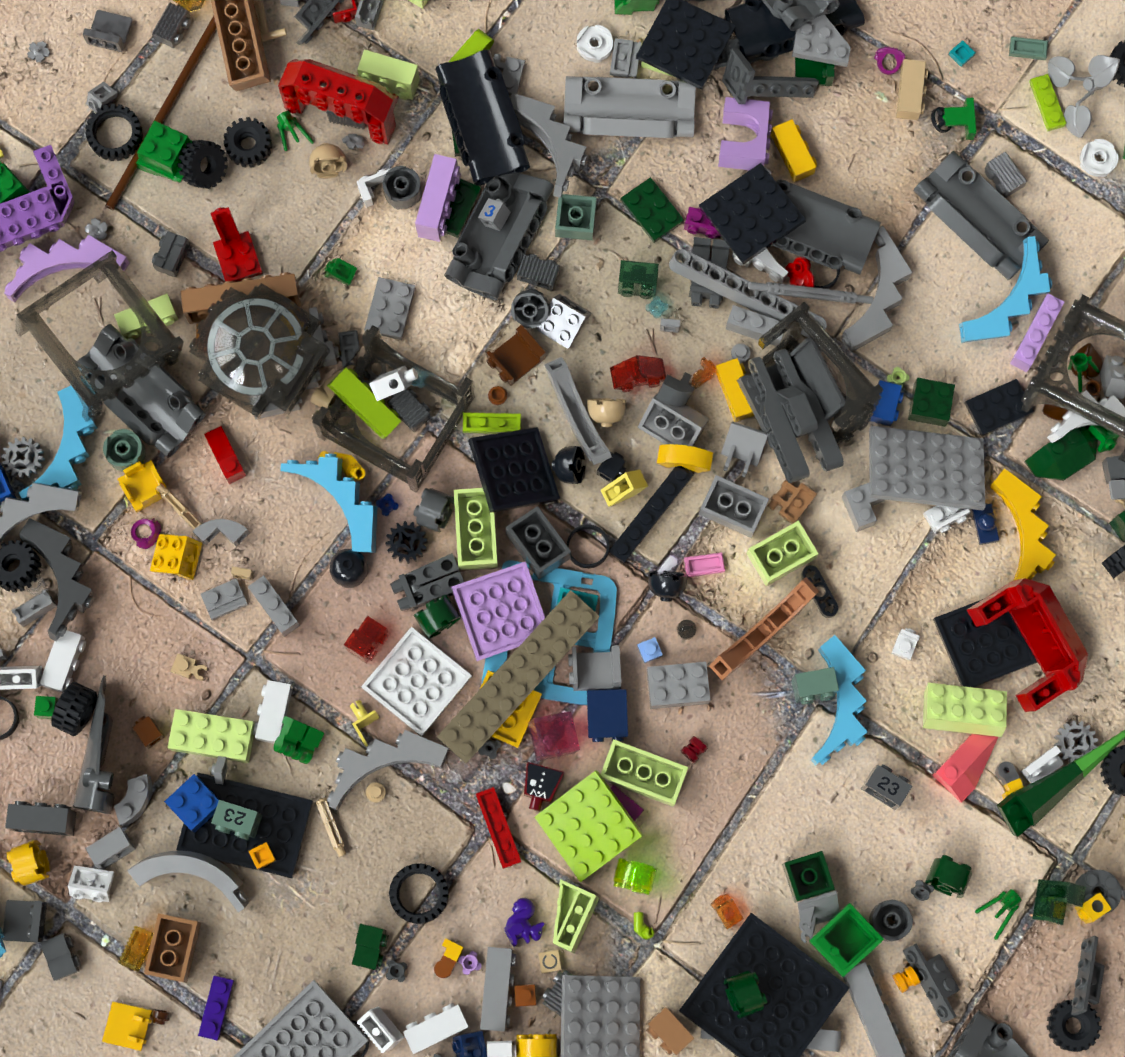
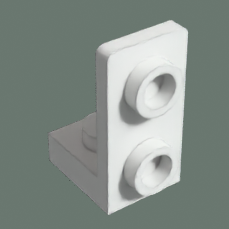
M381 169L377 174L372 176L366 175L361 177L359 181H356L366 208L373 205L372 198H374L371 187L382 183L390 169Z

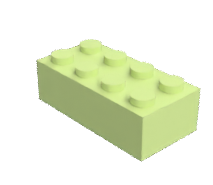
M483 488L454 490L459 570L498 568L494 512L490 513Z
M928 682L924 691L923 728L1002 737L1007 721V691Z
M175 709L167 748L176 752L213 758L222 756L226 757V760L249 763L255 723L248 720Z
M613 739L600 775L605 782L674 807L688 767Z

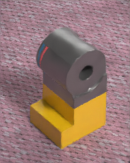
M1002 762L996 767L995 775L1002 781L1006 791L1002 794L1003 799L1012 792L1023 788V784L1012 763Z

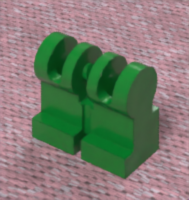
M284 716L282 721L284 725L280 735L275 740L274 751L280 754L283 753L287 757L291 756L292 759L299 760L303 764H308L313 757L315 748H318L324 732Z

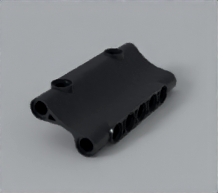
M745 0L743 4L725 9L726 21L736 25L734 33L739 42V49L747 60L760 57L761 53H764L766 57H774L793 51L796 30L791 31L782 19L772 15L762 0ZM838 0L840 3L839 7L834 12L825 14L841 36L847 30L865 24L863 12L856 0Z
M482 50L464 59L439 64L435 70L441 84L440 96L463 164L470 167L469 170L474 184L481 186L488 183L494 177L521 173L528 170L530 164L523 146L525 138L515 114L502 72L495 66L491 51Z

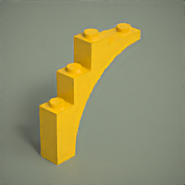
M1004 468L990 488L1004 501L1017 525L1020 537V558L1013 580L1022 578L1032 580L1037 571L1039 573H1042L1045 569L1049 571L1055 563L1053 558L1056 556L1055 553L1040 543L1048 534L1045 530L1049 525L1033 514L1041 505L1038 501L1042 496Z

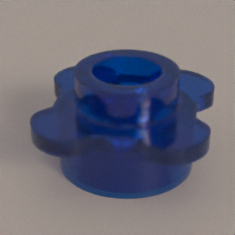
M386 494L376 501V506L381 509L383 516H389L390 512L399 508L398 503L394 502L391 494Z

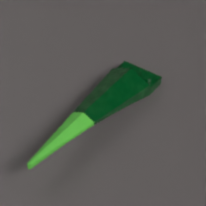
M1125 730L1059 770L1012 792L996 806L1011 833L1019 837L1030 826H1035L1125 738Z

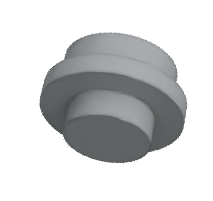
M737 344L732 348L731 356L733 359L738 358L740 363L745 362L750 357V349L745 344Z

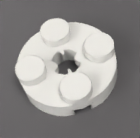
M587 26L577 36V51L588 61L600 63L613 50L611 32L604 26ZM595 40H598L599 46L593 47L591 41L595 42Z
M1096 139L1090 143L1088 142L1080 153V167L1092 176L1106 177L1114 170L1118 163V152L1116 153L1113 144L1107 140ZM1094 155H1102L1101 158L1104 159V161H1097Z

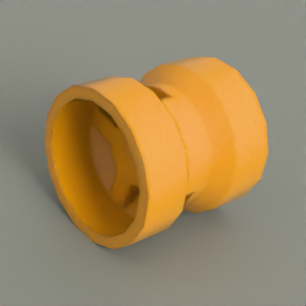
M911 966L906 967L902 973L897 972L892 975L902 993L906 992L910 986L920 984V980Z

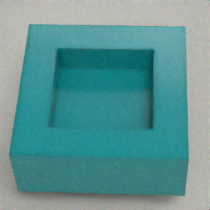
M962 40L948 55L962 67L975 56V52Z

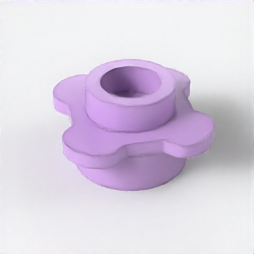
M471 951L469 955L460 956L458 962L462 964V972L465 975H469L471 971L481 969V963L478 962L477 953Z

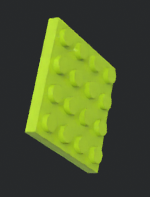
M597 770L534 817L580 882L584 881L644 836Z

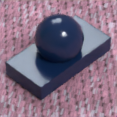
M985 504L984 510L972 509L979 545L999 542L992 504Z

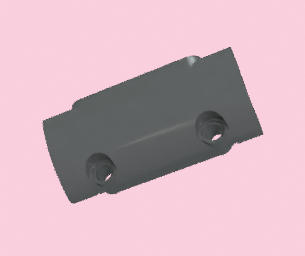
M521 173L497 176L486 183L469 220L452 250L453 260H451L444 276L466 290L497 301L506 282H510L513 279L524 254L546 214L547 201L554 189V185L547 180ZM488 198L504 201L506 207L511 212L501 231L486 227L478 218Z

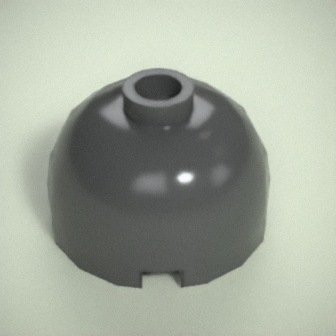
M535 289L521 291L515 296L511 305L513 319L522 324L524 328L539 327L549 314L547 298L543 293Z

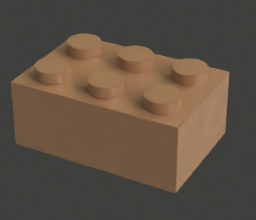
M158 913L144 974L187 983L201 922Z
M667 1007L662 1008L646 1023L648 1034L653 1039L658 1038L662 1042L660 1047L668 1055H677L694 1039Z

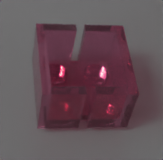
M571 711L554 714L552 717L548 715L533 718L528 722L537 761L575 754L580 750Z

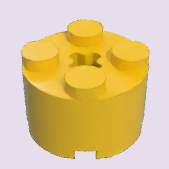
M38 840L13 847L11 851L7 852V859L13 868L11 872L12 879L15 883L19 882L21 885L26 886L49 877V875H46V872L50 871L49 860L45 850H40L38 847L41 845Z
M557 1034L516 1035V1057H557Z

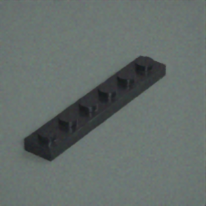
M682 466L675 467L611 547L609 553L624 564L691 480L694 473Z

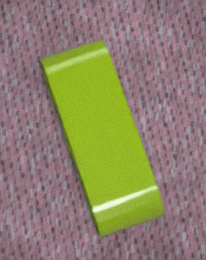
M477 29L449 62L464 59L482 50H490L494 39L482 30Z

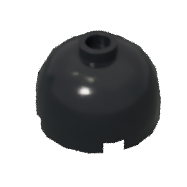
M581 446L564 447L556 454L555 459L552 460V470L555 471L560 481L568 484L582 483L585 475V466H582V460H585V455Z
M343 549L332 557L329 572L332 579L338 585L344 588H354L359 586L367 577L368 564L360 552H354L352 549Z
M650 571L648 586L655 596L660 597V601L671 602L672 598L679 597L685 591L688 575L674 571H664L658 574V571Z

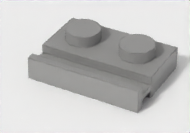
M615 38L610 68L611 76L634 77L636 79L639 60L636 59V54L641 47V42L637 43L631 40Z
M237 579L201 593L211 620H215L248 605Z

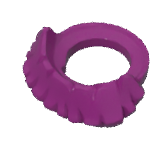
M882 47L877 50L874 59L877 61L878 69L883 74L892 75L900 69L903 59H905V54L898 50V48ZM887 54L895 56L897 65L893 70H886L882 66V60Z
M154 518L151 520L140 519L131 528V536L136 541V546L141 549H148L153 546L161 532V525ZM146 524L150 527L152 533L148 538L137 537L136 530L140 525Z

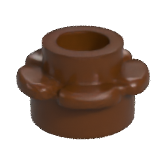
M154 1009L152 1015H150L153 1023L165 1025V1021L170 1020L168 1018L169 1012Z

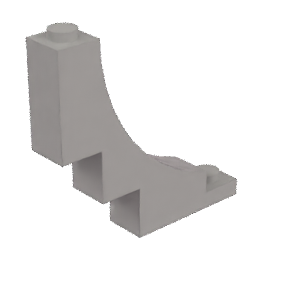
M884 226L879 227L874 239L879 247L881 246L875 255L878 267V285L875 298L867 312L854 325L846 329L842 335L843 345L849 348L851 352L891 331L893 324L886 315V312L899 306L903 299L895 286L910 279L912 274L911 269Z

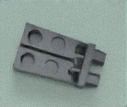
M694 237L692 253L709 261L711 239ZM713 239L711 263L726 270L730 247L725 240ZM691 281L689 291L691 306L699 307L702 305V299H710L709 307L718 309L721 301H723V296Z
M453 553L405 575H399V579L390 585L394 595L405 591L407 597L397 600L400 610L412 609V611H415L418 607L425 606L434 599L437 601L444 595H447V597L454 595L451 587L464 583Z

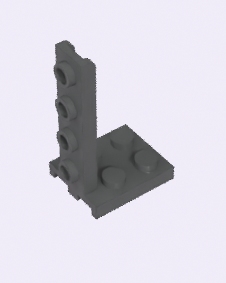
M738 48L731 49L722 82L738 104H746L748 96L813 98L819 82L816 78L754 76L756 71Z

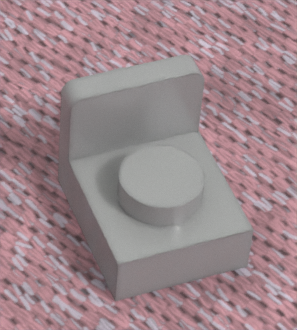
M102 82L88 91L86 104L97 113L96 109L100 107L102 110L104 105L117 98V92L105 82Z

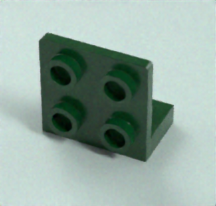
M795 57V77L816 78L819 81L817 86H832L835 77L834 64Z

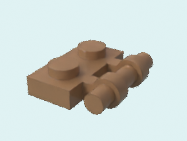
M783 481L781 489L770 498L771 502L768 504V507L771 510H774L777 505L782 507L778 514L793 524L801 517L817 493L803 483L796 488L793 486L795 482ZM787 492H790L792 496L786 502L783 500V497Z

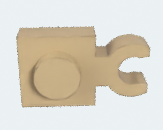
M177 654L170 672L188 679L193 674L198 680L204 681L205 678L199 676V671H208V668L204 665L195 666L197 662L195 659Z

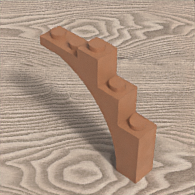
M807 577L804 578L776 607L738 641L720 654L709 667L723 681L747 662L756 651L768 643L782 628L789 624L820 591Z

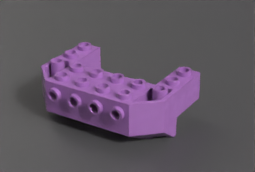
M51 145L33 151L47 187L0 204V252L11 246L23 244L27 240L39 238L48 232H55L66 224L75 202Z

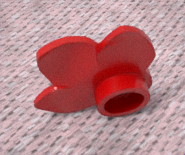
M797 257L786 266L785 270L788 271L787 277H790V285L814 288V275L810 271L811 263L808 259Z

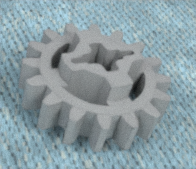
M22 437L21 441L15 438L14 444L9 441L10 447L3 448L6 454L1 455L2 459L6 460L2 462V465L7 467L5 470L11 473L14 478L19 475L20 479H23L24 475L31 478L32 472L37 475V467L42 468L43 466L40 462L45 461L40 456L44 453L42 449H39L40 445L38 443L34 444V440L31 438L27 442L25 437Z
M1072 721L1070 725L1065 723L1063 725L1064 729L1059 728L1057 730L1060 735L1054 736L1058 740L1054 746L1059 747L1060 753L1063 754L1062 760L1069 758V763L1097 748L1094 743L1098 739L1093 738L1096 732L1089 731L1090 725L1083 727L1082 721L1078 725H1076L1075 721ZM1070 730H1079V733L1074 734L1073 732H1069V731H1070ZM1077 738H1079V739H1078L1079 741H1078V743H1077L1078 745L1075 746L1074 748H1072V747L1074 746V743H1075L1074 740L1077 739ZM1078 751L1083 753V755H1073V753Z

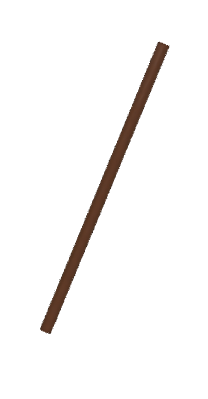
M214 15L154 121L163 124L215 33L217 27ZM138 149L105 205L110 210H114L138 168L136 163L138 161Z

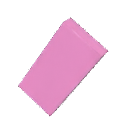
M722 552L684 557L685 572L688 577L725 572Z

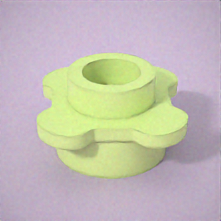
M895 367L892 374L887 376L888 382L901 385L902 387L910 379L909 375L900 367Z

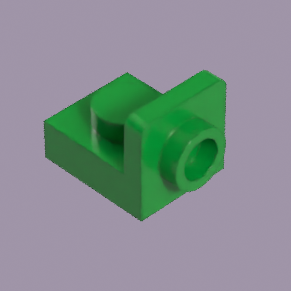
M336 258L327 263L325 277H332L348 286L351 284L357 268L340 258Z
M1091 425L1089 431L1101 442L1097 449L1100 453L1107 450L1110 451L1116 446V441L1120 434L1112 427Z

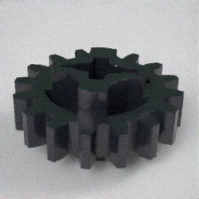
M404 521L403 526L396 523L397 529L390 528L392 535H386L390 540L385 542L386 546L390 547L387 550L388 553H393V559L399 557V563H402L403 559H406L407 564L410 563V559L417 562L416 556L423 557L421 551H427V547L423 545L428 543V540L423 538L426 536L425 531L420 532L422 529L420 525L415 528L414 522L410 526L407 525L406 521ZM399 534V539L394 544V539ZM403 536L409 541L411 549L404 544ZM419 543V546H418L417 550L415 551V550H414L415 544ZM404 551L408 554H401L399 552Z

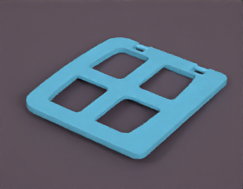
M512 560L505 561L502 565V569L514 566L522 562ZM556 568L540 580L533 573L531 575L532 580L552 583L554 585L550 612L557 605L560 587L568 589L570 587H577L599 592L600 617L598 619L597 632H586L575 645L590 647L594 650L593 653L610 652L616 609L617 589L615 583L606 576ZM582 577L593 579V584H581ZM508 651L485 659L482 683L488 670L495 673L507 660ZM555 667L534 689L542 694L541 699L587 705V691H573L572 687L553 684Z

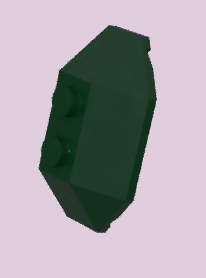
M1091 425L1074 428L1061 439L1053 443L1049 442L1024 462L1037 478L1042 477L1064 481L1096 460L1098 439L1089 431Z

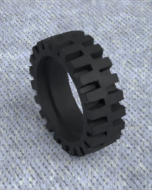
M111 104V107L104 105L102 110L99 107L96 109L97 113L93 112L91 114L92 118H88V125L85 127L86 138L92 150L99 157L101 156L105 160L108 158L110 161H114V159L122 161V157L127 159L129 154H135L134 150L138 149L143 137L142 127L135 113L130 111L128 107L124 108L120 104L118 106ZM121 117L131 124V138L127 143L118 148L112 149L102 146L96 136L98 127L108 118Z
M420 863L406 866L397 872L392 879L389 890L391 906L396 914L407 922L415 924L430 922L436 919L447 905L449 897L447 882L444 876L430 865ZM414 874L430 876L438 887V900L434 907L425 913L408 911L400 900L402 883Z

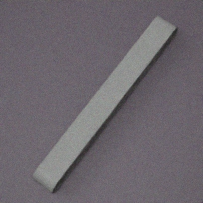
M676 250L669 261V267L673 272L758 314L787 323V328L807 338L813 337V339H817L827 328V323L821 316L778 295L767 294L765 291L748 289L750 281L687 250Z

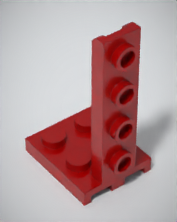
M220 207L211 212V217L221 240L213 242L225 282H239L243 279L263 274L249 231L239 233L230 208Z

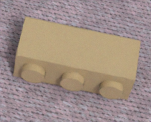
M903 59L900 71L896 118L918 120L920 114L924 113L925 103H922V97H925L927 86H924V80H927L928 69L925 68L926 61Z

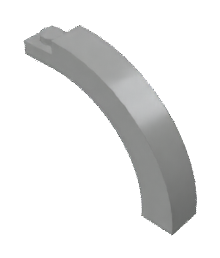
M560 357L545 364L544 366L563 412L589 461L596 465L611 458L610 451L596 431L581 401L569 368L563 358Z
M191 851L162 852L139 861L127 870L139 887L148 880L163 874L188 873L211 882L220 889L238 913L249 904L246 894L238 889L243 883L240 878L221 862L200 853Z

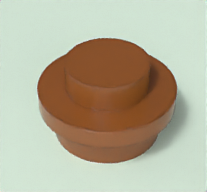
M495 386L490 389L488 399L494 405H502L507 400V392L503 387Z

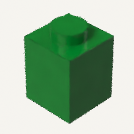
M36 696L34 716L39 719H52L54 708L59 699L56 697Z

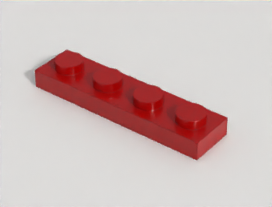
M494 787L476 793L475 795L502 868L506 869L521 863Z

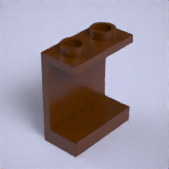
M522 324L516 328V334L494 352H486V362L492 369L496 368L500 379L504 383L508 382L510 386L546 358V352Z

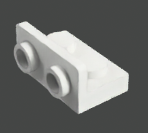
M936 505L925 511L923 515L934 533L939 531L944 533L952 528L950 525L957 522L960 524L966 521L971 511L965 508Z
M1057 746L1052 747L1020 772L1030 784L1053 773L1064 764L1058 756L1061 751Z
M74 865L68 884L69 895L76 899L85 898L95 902H109V891L113 882L114 872Z

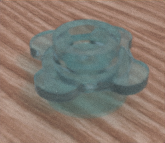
M655 296L650 304H646L645 309L654 318H660L663 312L667 311L668 305L663 303L660 297Z
M413 366L412 368L416 369L419 378L414 380L411 385L423 388L428 373L418 369L417 366Z

